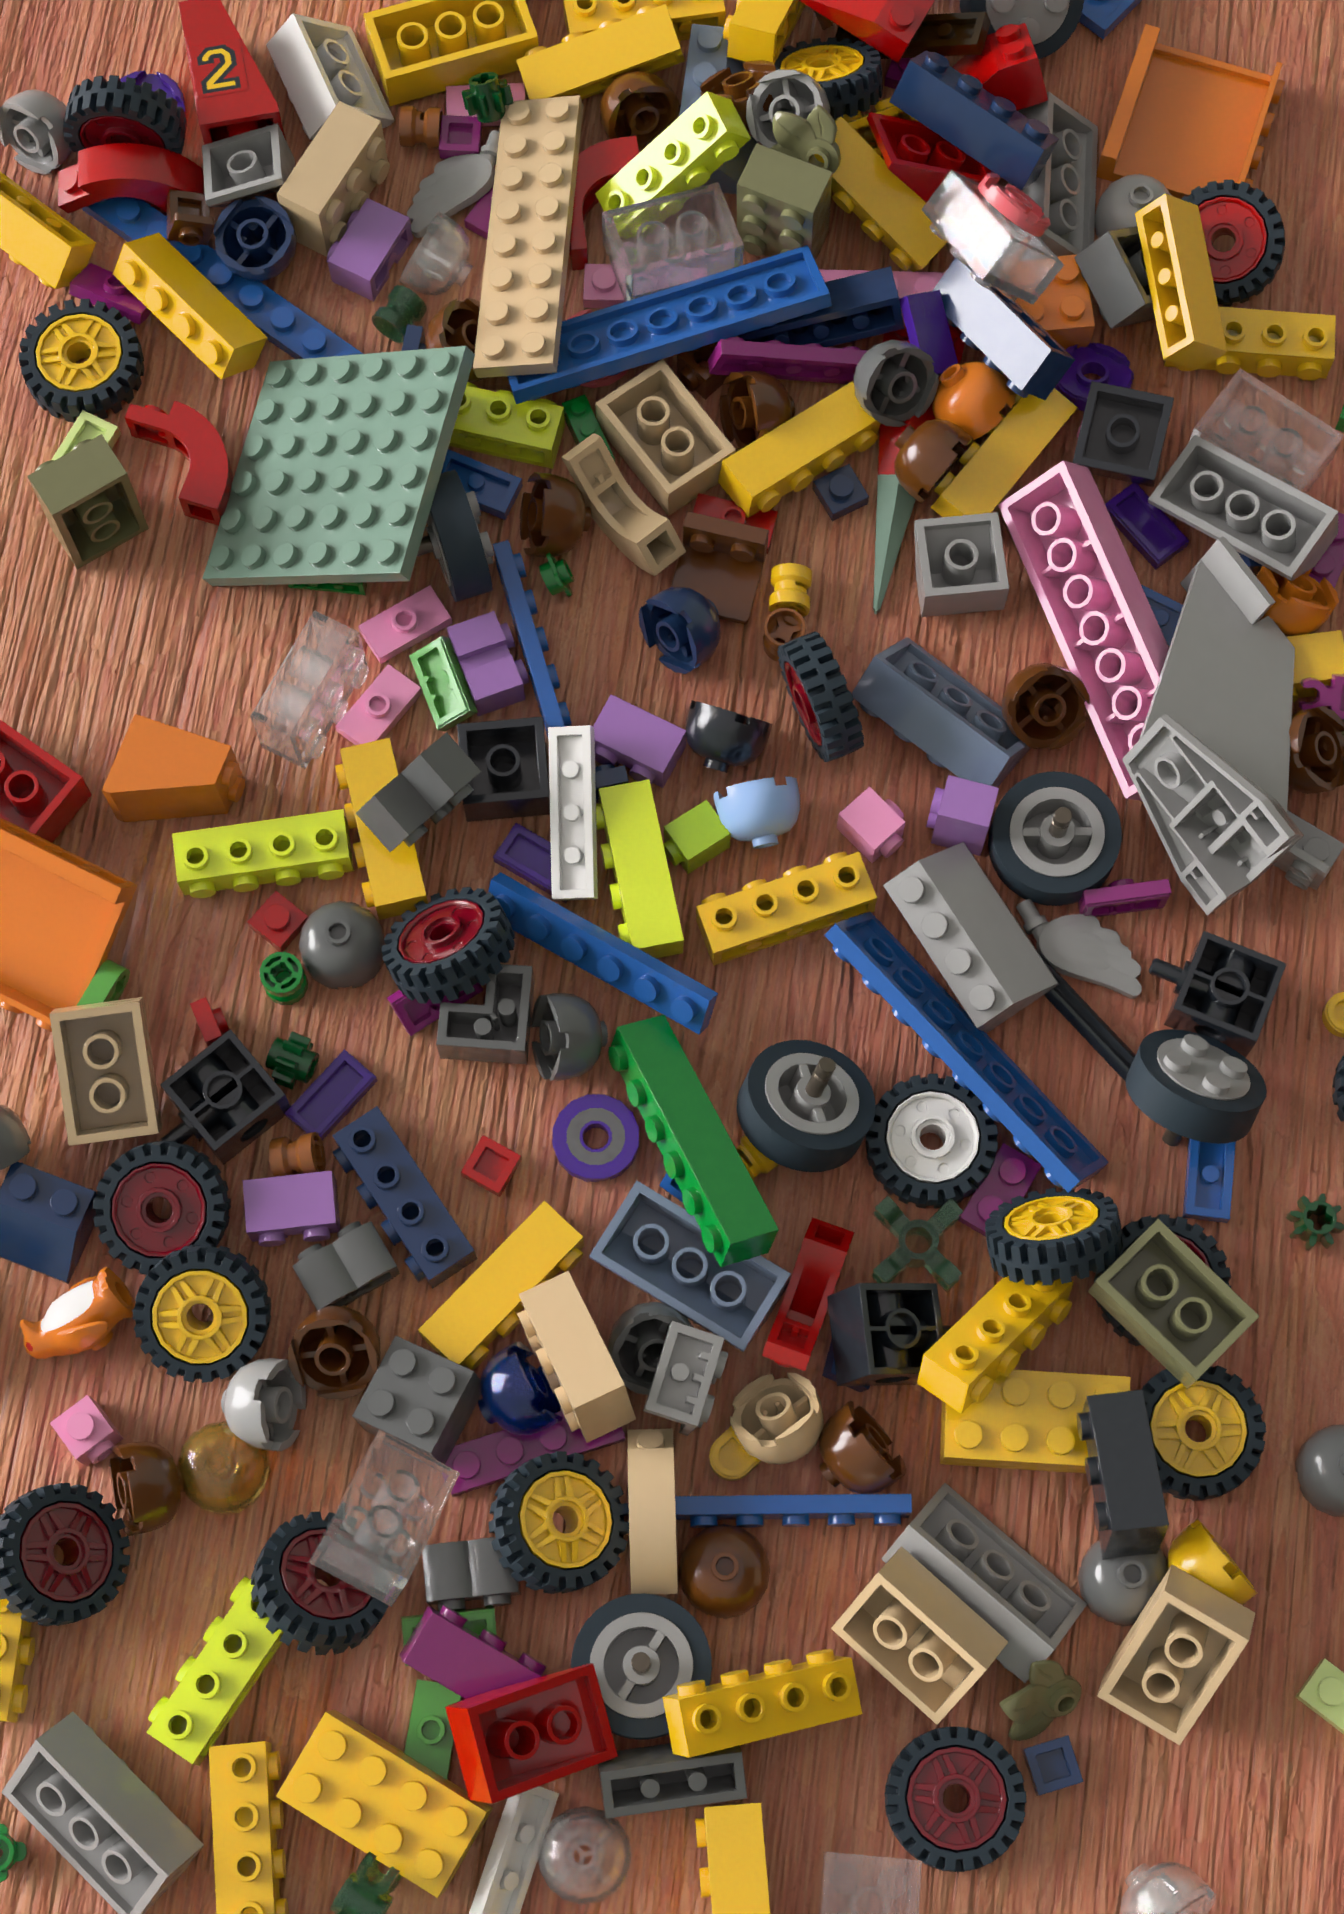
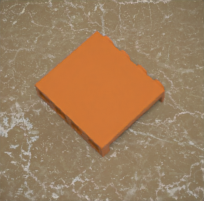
M1145 24L1101 154L1096 177L1114 182L1127 175L1142 174L1151 176L1163 183L1170 194L1179 199H1182L1184 196L1188 197L1191 194V190L1198 186L1203 188L1207 186L1208 182L1212 181L1224 183V180H1234V183L1238 184L1242 181L1250 184L1252 187L1254 180L1246 177L1249 168L1257 170L1264 150V146L1257 145L1259 136L1268 137L1275 114L1267 111L1270 103L1278 105L1285 81L1278 79L1283 63H1276L1273 75L1271 76L1157 43L1161 28Z
M0 818V1006L18 1014L25 1012L37 1018L36 1024L52 1032L49 1014L57 1008L77 1006L96 972L107 960L138 885Z

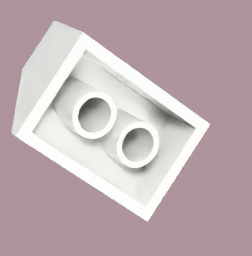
M292 13L266 44L274 61V67L280 74L288 92V97L301 120L302 128L310 140L315 138L339 101L380 120L382 128L390 126L395 121L351 27Z

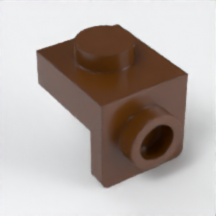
M170 189L167 195V240L178 241L187 246L207 245L215 227V219L210 217V206L205 201V194Z

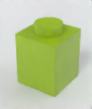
M707 799L664 826L665 843L663 845L665 854L674 866L681 864L687 874L730 848L731 833L721 823L719 816Z

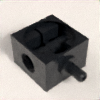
M1204 931L1192 952L1190 960H1186L1183 968L1155 958L1151 963L1149 973L1176 984L1173 991L1176 995L1164 1023L1165 1026L1208 1036L1226 1044L1246 1058L1259 1038L1287 963Z
M230 1029L160 1084L168 1098L180 1111L178 1116L182 1120L179 1125L162 1137L160 1142L175 1141L178 1144H183L194 1135L199 1142L203 1139L224 1165L286 1116L285 1112L291 1105L283 1091Z
M858 1283L827 1296L837 1386L917 1384L924 1353L953 1326L942 1325L937 1283Z

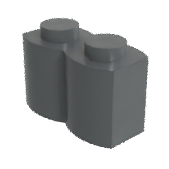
M360 1221L353 1222L337 1233L339 1239L325 1247H322L321 1244H315L298 1255L299 1261L292 1267L316 1310L327 1306H347L360 1296L375 1290L400 1274L395 1261L371 1221L363 1225Z
M495 1537L422 1546L426 1602L429 1605H437L439 1612L443 1605L454 1611L465 1610V1601L483 1599L484 1607L512 1604L511 1596L521 1595L520 1581L518 1582L511 1576L513 1570L510 1567L504 1568L499 1562V1559L503 1556L500 1550L494 1552L491 1541L496 1539Z

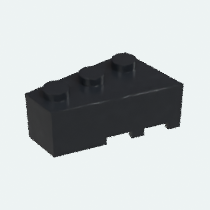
M1143 1390L1087 1396L1082 1413H1077V1428L1080 1440L1087 1443L1088 1457L1085 1458V1471L1088 1484L1093 1488V1513L1096 1529L1099 1532L1102 1560L1124 1556L1156 1554L1164 1539L1169 1522Z

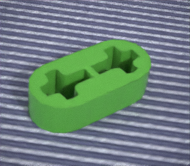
M109 959L106 960L96 972L77 1006L118 1000L129 980V969Z

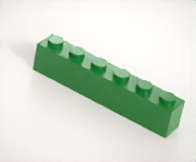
M665 1015L618 1026L612 1044L608 1049L610 1064L622 1076L626 1084L628 1099L634 1107H638L645 1121V1130L651 1142H656L663 1156L664 1167L668 1176L671 1179H675L678 1184L687 1213L691 1216L694 1215L701 1229L705 1248L708 1252L714 1254L720 1267L769 1253L779 1228Z

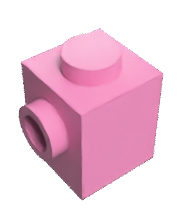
M869 786L839 813L837 829L873 863L881 855L888 858L902 845L905 821L903 820L904 815L893 801L889 799L884 801Z
M88 1395L50 1422L74 1458L85 1466H88L90 1463H99L112 1453V1446H115L124 1439L100 1405Z

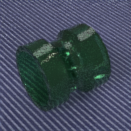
M396 285L388 294L386 306L379 307L371 320L377 330L394 342L403 343L407 324L412 325L414 322H419L426 314L427 306L415 292L404 286Z

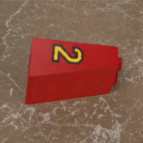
M187 0L178 2L196 110L204 145L278 123L286 140L278 104L221 0Z

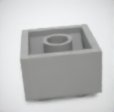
M278 123L202 145L205 201L210 207L222 208L241 198L244 202L255 198V196H263L280 190L295 167V158Z
M998 512L914 521L916 582L921 617L1004 609L1009 592V583Z

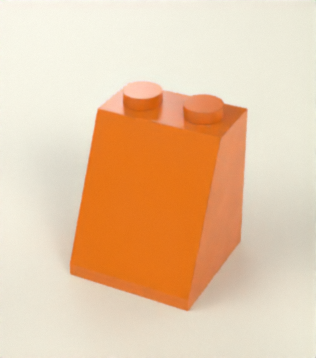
M134 714L104 783L102 792L117 820L122 822L228 814L232 802L237 803L240 800L245 788V778H243L239 763L230 745Z

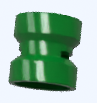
M276 952L269 955L262 962L259 977L268 997L273 1002L280 1005H292L299 1002L305 996L308 989V980L299 959L293 954Z

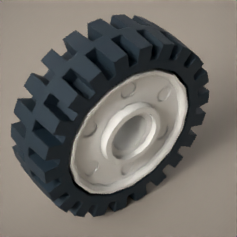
M928 1074L924 1078H920V1075L912 1076L906 1082L900 1081L895 1084L890 1091H887L876 1105L873 1123L866 1134L867 1160L869 1166L873 1169V1175L878 1182L881 1181L884 1185V1190L890 1195L893 1193L897 1195L899 1201L905 1204L911 1202L916 1204V1207L924 1209L927 1206H934V1209L944 1208L947 1204L955 1205L965 1197L971 1196L990 1173L997 1153V1125H994L993 1119L984 1111L981 1100L971 1090H966L956 1083L953 1077L946 1076L943 1079L938 1078V1074ZM925 1133H934L941 1138L943 1146L936 1150L927 1149L922 1145L920 1136Z

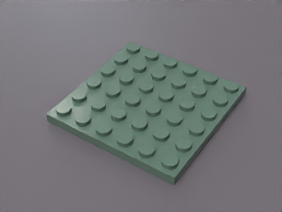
M467 346L270 361L234 475L230 498L221 517L202 579L211 586L410 581L475 354Z

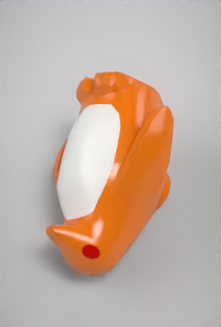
M105 1267L99 1271L97 1276L80 1281L52 1302L44 1318L40 1321L32 1322L24 1319L20 1321L26 1352L36 1359H46L79 1354L88 1349L100 1350L112 1339V1328L123 1318L133 1317V1309L136 1302L124 1282L110 1268Z

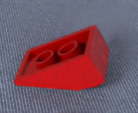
M799 0L897 63L936 0Z
M1025 23L1019 25L1008 24L1000 27L995 33L987 35L982 55H964L952 66L961 74H968L977 78L982 83V88L994 96L1010 100L1016 106L1017 111L1049 101L1038 56Z
M870 112L867 121L887 168L941 216H945L953 221L961 219L977 222L988 202L980 193L978 185L987 173L993 172L920 122Z
M588 1663L487 1691L445 1706L468 1797L471 1801L493 1804L618 1757L594 1663Z

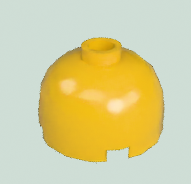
M1197 1518L1173 1540L1168 1551V1568L1173 1564L1243 1605L1256 1595L1257 1591L1225 1549L1223 1550L1216 1541H1213L1215 1537Z

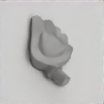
M493 130L490 132L486 145L481 147L480 154L472 153L453 156L436 164L434 173L420 182V191L413 197V205L407 211V217L410 218L412 223V234L415 237H424L441 222L478 201L491 190L494 185V166L496 165L500 131Z
M1027 899L1016 906L1025 923L1023 928L1026 934L1034 935L1036 950L1057 972L1103 986L1130 999H1135L1141 994L1142 986L1136 979L1140 975L1141 966L1131 958V951L1121 943L1118 933L1114 930L1100 927V922L1095 916L1071 914L1048 922L1045 915L1040 916L1031 899Z

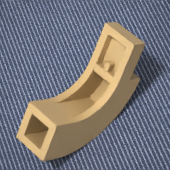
M593 433L561 457L584 497L585 506L590 507L593 520L616 547L635 565L655 576L686 553L670 520L650 509L628 485L601 436Z
M673 1428L627 1430L631 1594H678Z

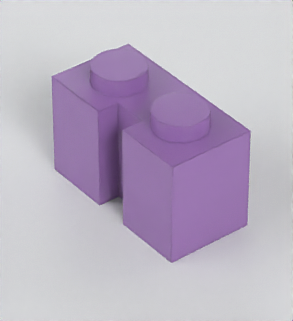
M367 198L361 209L355 210L351 214L347 223V231L340 242L335 241L329 249L327 263L332 282L374 301L388 280L389 270L393 263L398 264L413 240L410 218Z
M495 611L447 627L448 637L477 708L478 716L525 700L523 685L529 683L525 666L521 659L514 661L512 654H510L509 648L515 646L510 628L507 623L499 624Z
M612 694L593 725L595 760L602 765H625L631 769L629 775L634 780L642 781L649 779L651 785L653 783L662 788L665 786L686 748V730Z
M948 775L945 789L936 787L926 825V827L934 829L931 843L950 848L964 842L972 854L980 856L999 788Z
M332 1170L242 1180L246 1233L252 1242L259 1241V1246L283 1245L286 1243L285 1238H288V1235L303 1234L304 1241H323L330 1238V1233H336L341 1230L337 1180Z

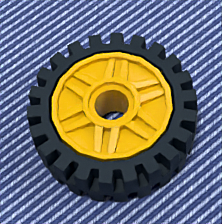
M837 37L828 38L826 42H821L820 38L812 39L810 44H807L805 41L797 42L796 47L790 45L784 47L783 52L780 53L774 64L776 70H797L813 77L826 92L830 104V115L834 120L840 116L843 118L845 114L849 117L858 115V110L863 112L869 110L870 105H876L883 94L880 53L870 45L865 46L863 41L858 40L852 43V39L843 38L840 42H837Z
M73 299L64 301L65 309L59 310L57 304L48 307L50 316L46 317L41 312L35 317L37 326L29 324L25 330L27 338H22L20 342V369L30 393L42 409H48L50 414L58 419L62 414L65 420L75 423L76 417L80 415L82 410L93 415L97 414L101 419L108 418L106 410L110 408L115 414L123 409L121 401L124 400L129 404L134 398L133 389L139 391L142 384L140 376H144L145 370L142 348L131 323L125 316L122 317L119 310L113 306L109 310L106 303L98 300L95 306L92 305L90 299H81L80 306H76ZM81 358H89L84 363L76 364Z
M1056 1188L1046 1189L1045 1194H1039L1038 1191L1029 1192L1028 1198H1023L1019 1195L1011 1199L1012 1204L1004 1202L999 1205V1210H993L989 1214L990 1218L986 1219L985 1222L987 1248L994 1271H998V1275L1001 1277L1009 1276V1280L1016 1283L1024 1279V1283L1027 1285H1035L1038 1280H1042L1043 1285H1053L1054 1280L1060 1279L1061 1283L1064 1284L1072 1282L1071 1277L1077 1276L1081 1280L1090 1277L1089 1271L1099 1273L1105 1270L1104 1265L1111 1266L1116 1261V1257H1120L1122 1253V1231L1117 1205L1113 1203V1199L1109 1196L1104 1197V1193L1096 1191L1091 1194L1090 1189L1081 1188L1077 1192L1072 1190L1068 1193L1064 1188L1062 1192H1056Z
M202 1243L200 1246L194 1247L193 1244L185 1246L181 1250L171 1252L149 1271L135 1298L133 1320L136 1321L134 1327L136 1338L140 1337L142 1341L140 1347L144 1354L149 1353L153 1357L151 1362L157 1368L162 1365L167 1369L166 1374L174 1378L177 1375L184 1376L183 1381L194 1382L196 1379H202V1383L212 1382L218 1377L224 1379L231 1376L233 1372L245 1366L255 1356L266 1337L270 1325L271 1298L268 1297V1287L265 1280H261L259 1277V1270L254 1264L250 1266L246 1262V1257L240 1253L235 1255L230 1252V1248L224 1246L216 1248L212 1247V1244ZM195 1304L207 1305L213 1312V1320L209 1322L199 1321L192 1313V1306Z
M1210 1366L1188 1389L1167 1369L1152 1377L1141 1389L1143 1390L1162 1492H1168L1175 1498L1202 1501L1222 1496L1234 1490L1250 1476L1260 1461L1261 1453L1264 1451L1265 1441H1263L1266 1433V1424L1262 1422L1261 1415L1263 1411L1260 1403L1256 1404L1253 1399L1255 1394L1250 1387L1246 1389L1241 1384L1243 1381L1236 1374L1231 1376L1226 1373L1227 1369L1221 1366ZM1194 1420L1203 1425L1206 1432L1204 1442H1195L1188 1438L1185 1432L1187 1421Z
M557 1451L535 1457L523 1463L504 1479L505 1482L498 1487L495 1493L497 1499L491 1503L489 1513L494 1516L493 1520L488 1523L489 1533H495L496 1539L491 1541L494 1552L500 1550L503 1556L499 1559L501 1565L504 1568L510 1567L513 1570L511 1576L518 1582L526 1581V1587L532 1590L543 1589V1593L555 1594L561 1592L563 1594L585 1588L607 1575L608 1571L615 1567L621 1559L618 1555L625 1551L628 1541L623 1538L624 1535L629 1533V1522L624 1521V1516L629 1513L628 1504H621L619 1499L624 1493L620 1485L613 1487L610 1481L614 1476L608 1470L601 1472L598 1469L601 1465L593 1459L585 1461L582 1454L572 1453L567 1455L566 1451ZM554 1512L563 1516L566 1522L565 1533L555 1528L553 1524Z

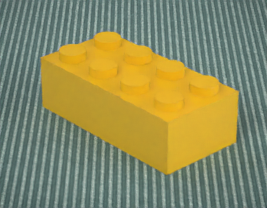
M411 0L363 14L368 43L390 106L446 91V86L468 85L469 79L480 73L494 72L500 76L518 71L519 67L516 60L525 57L524 54L528 50L539 47L538 35L525 0Z
M1013 1370L1006 1377L1001 1374L994 1381L993 1388L988 1396L981 1403L974 1401L962 1414L942 1401L940 1464L1086 1474L1085 1458L1088 1457L1087 1443L1079 1438L1077 1413H1082L1087 1396L1130 1391L1131 1377Z
M337 1710L324 1713L276 1795L277 1798L436 1898L445 1893L493 1810V1807L486 1803L469 1800L467 1791L417 1762L403 1751Z

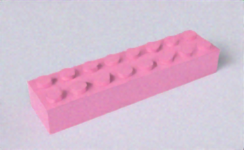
M1062 461L998 504L1068 668L1070 672L1084 683L1087 689L1090 705L1085 701V707L1125 799L1141 800L1122 758L1139 741L1169 647L1090 469L1085 466Z

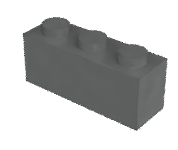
M671 1743L619 1750L617 1751L618 1757L598 1764L601 1796L606 1819L747 1798L740 1745L688 1758L673 1754Z

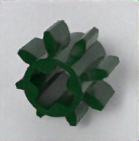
M494 72L474 75L469 79L470 89L462 91L465 109L468 110L469 116L477 115L478 121L482 123H490L502 119L505 114V105L514 103L510 85H507L506 79L499 80L498 74Z
M292 1031L288 1041L279 1037L275 1039L265 1063L266 1068L273 1070L271 1078H274L275 1083L293 1090L297 1080L305 1084L311 1080L319 1062V1053L312 1051L314 1044L311 1043L310 1038Z
M1323 1193L1312 1203H1310L1307 1197L1302 1196L1297 1201L1298 1207L1302 1212L1290 1211L1286 1216V1219L1295 1222V1230L1289 1237L1291 1239L1299 1237L1305 1241V1248L1308 1251L1319 1241L1325 1248H1329L1334 1244L1333 1237L1329 1232L1337 1234L1344 1230V1225L1337 1222L1336 1215L1342 1207L1340 1205L1332 1207L1326 1203V1197ZM1312 1214L1317 1215V1223L1323 1225L1319 1230L1314 1229L1313 1221L1308 1219Z

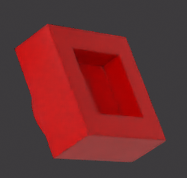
M275 890L247 923L262 938L277 950L283 952L301 932L303 925L308 919V915Z
M206 997L190 1003L207 1046H210L230 1030L221 1007L213 1010Z
M482 1135L463 1167L461 1176L500 1197L522 1161V1157Z

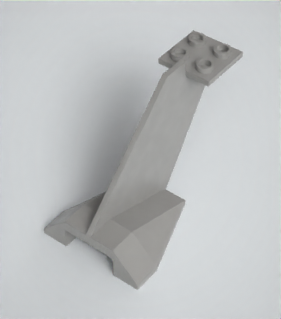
M1224 536L1216 540L1180 583L1186 590L1187 595L1139 741L1122 758L1181 882L1207 916L1262 876L1304 836L1287 814L1290 762L1289 729L1292 721L1295 648L1273 619L1269 616L1261 619L1276 601Z

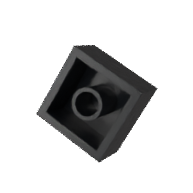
M1091 381L1072 463L1088 467L1093 475L1154 487L1174 398Z
M543 717L457 724L459 747L482 771L469 783L474 791L463 800L467 822L550 815V791Z

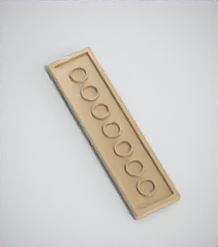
M580 95L513 101L514 103L511 105H505V114L500 123L475 357L473 361V370L477 378L557 373L584 106Z

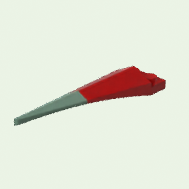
M904 318L905 329L885 333L882 343L889 340L909 342ZM949 325L957 361L961 365L965 344L960 338L962 331L958 327L955 328ZM932 403L919 418L914 415L909 420L903 421L906 423L904 426H885L881 423L879 427L873 611L875 615L880 612L916 500L900 485L895 475L894 461L900 449L894 444L909 425L917 429L927 420L935 419Z

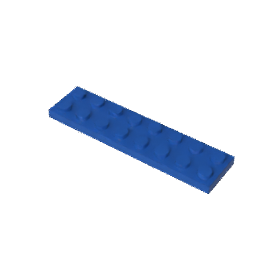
M808 245L562 321L557 373L507 376L516 404L536 400L554 392L574 388L583 383L606 376L616 375L622 371L644 364L655 363L660 359L686 351H693L699 347L718 342L720 339L737 337L738 335L763 327H770L798 316L812 314L832 306L830 293Z
M870 911L835 923L824 935L833 944L832 948L835 954L843 961L851 963L859 971L866 987L873 993L881 995L893 1007L892 1013L902 1024L911 1026L922 1038L924 1048L931 1055L941 1058L952 1070L955 1081L964 1089L971 1090L981 1100L986 1114L994 1121L1002 1123L1014 1135L1013 1140L1019 1149L1028 1155H1033L1044 1167L1046 1177L1054 1185L1064 1188L1069 1193L1097 1175L1109 1163L986 1032L976 1028L966 1011Z

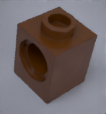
M718 342L699 347L693 351L677 354L678 379L686 389L691 392L696 390L705 400L723 385L725 378L728 376L709 374V367L698 365L702 361H708Z

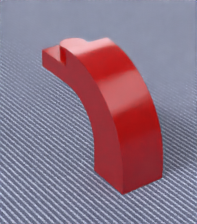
M637 136L602 141L579 153L569 246L572 271L585 269V264H588L584 222L589 211L599 202L595 193L639 154Z
M114 143L86 148L78 151L77 164L58 171V207L68 214L101 200L115 197L142 199L158 206L167 213V195L170 189L204 194L203 168L178 153L151 145Z
M174 401L169 415L164 410L153 405L141 407L130 403L124 418L132 437L175 449L190 461L189 472L178 497L184 515L219 526L230 498L234 478L225 446L217 430L198 411L177 401Z
M812 1217L762 1356L772 1359L778 1365L786 1368L806 1370L828 1311L827 1296L834 1294L855 1232Z

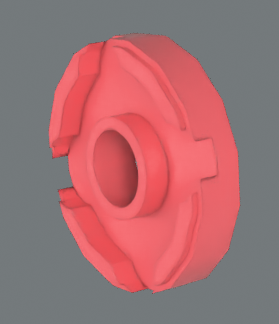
M987 173L978 185L980 193L1012 223L1033 236L1041 237L1051 224L1049 218H1042L1044 215L1043 209L1014 185L1008 183L1003 187L997 182L1001 178L1000 175Z

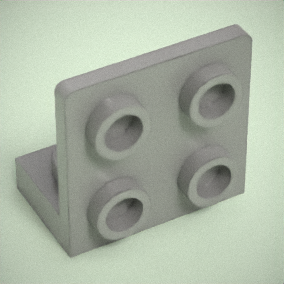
M1287 810V814L1304 836L1274 866L1286 872L1285 878L1293 885L1304 890L1311 887L1317 891L1343 850L1344 843Z
M672 1321L643 1411L681 1423L679 1433L686 1436L696 1427L701 1428L703 1422L707 1423L715 1400V1396L709 1395L708 1391L710 1385H714L717 1378H721L728 1357V1352L721 1350L725 1338Z

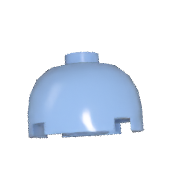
M774 777L735 784L726 787L728 795L726 797H723L718 791L715 792L713 799L716 813L721 823L731 833V837L738 841H752L754 849L779 844L777 836L790 831L798 819L800 793L797 778L785 777L787 785L777 786L775 785Z

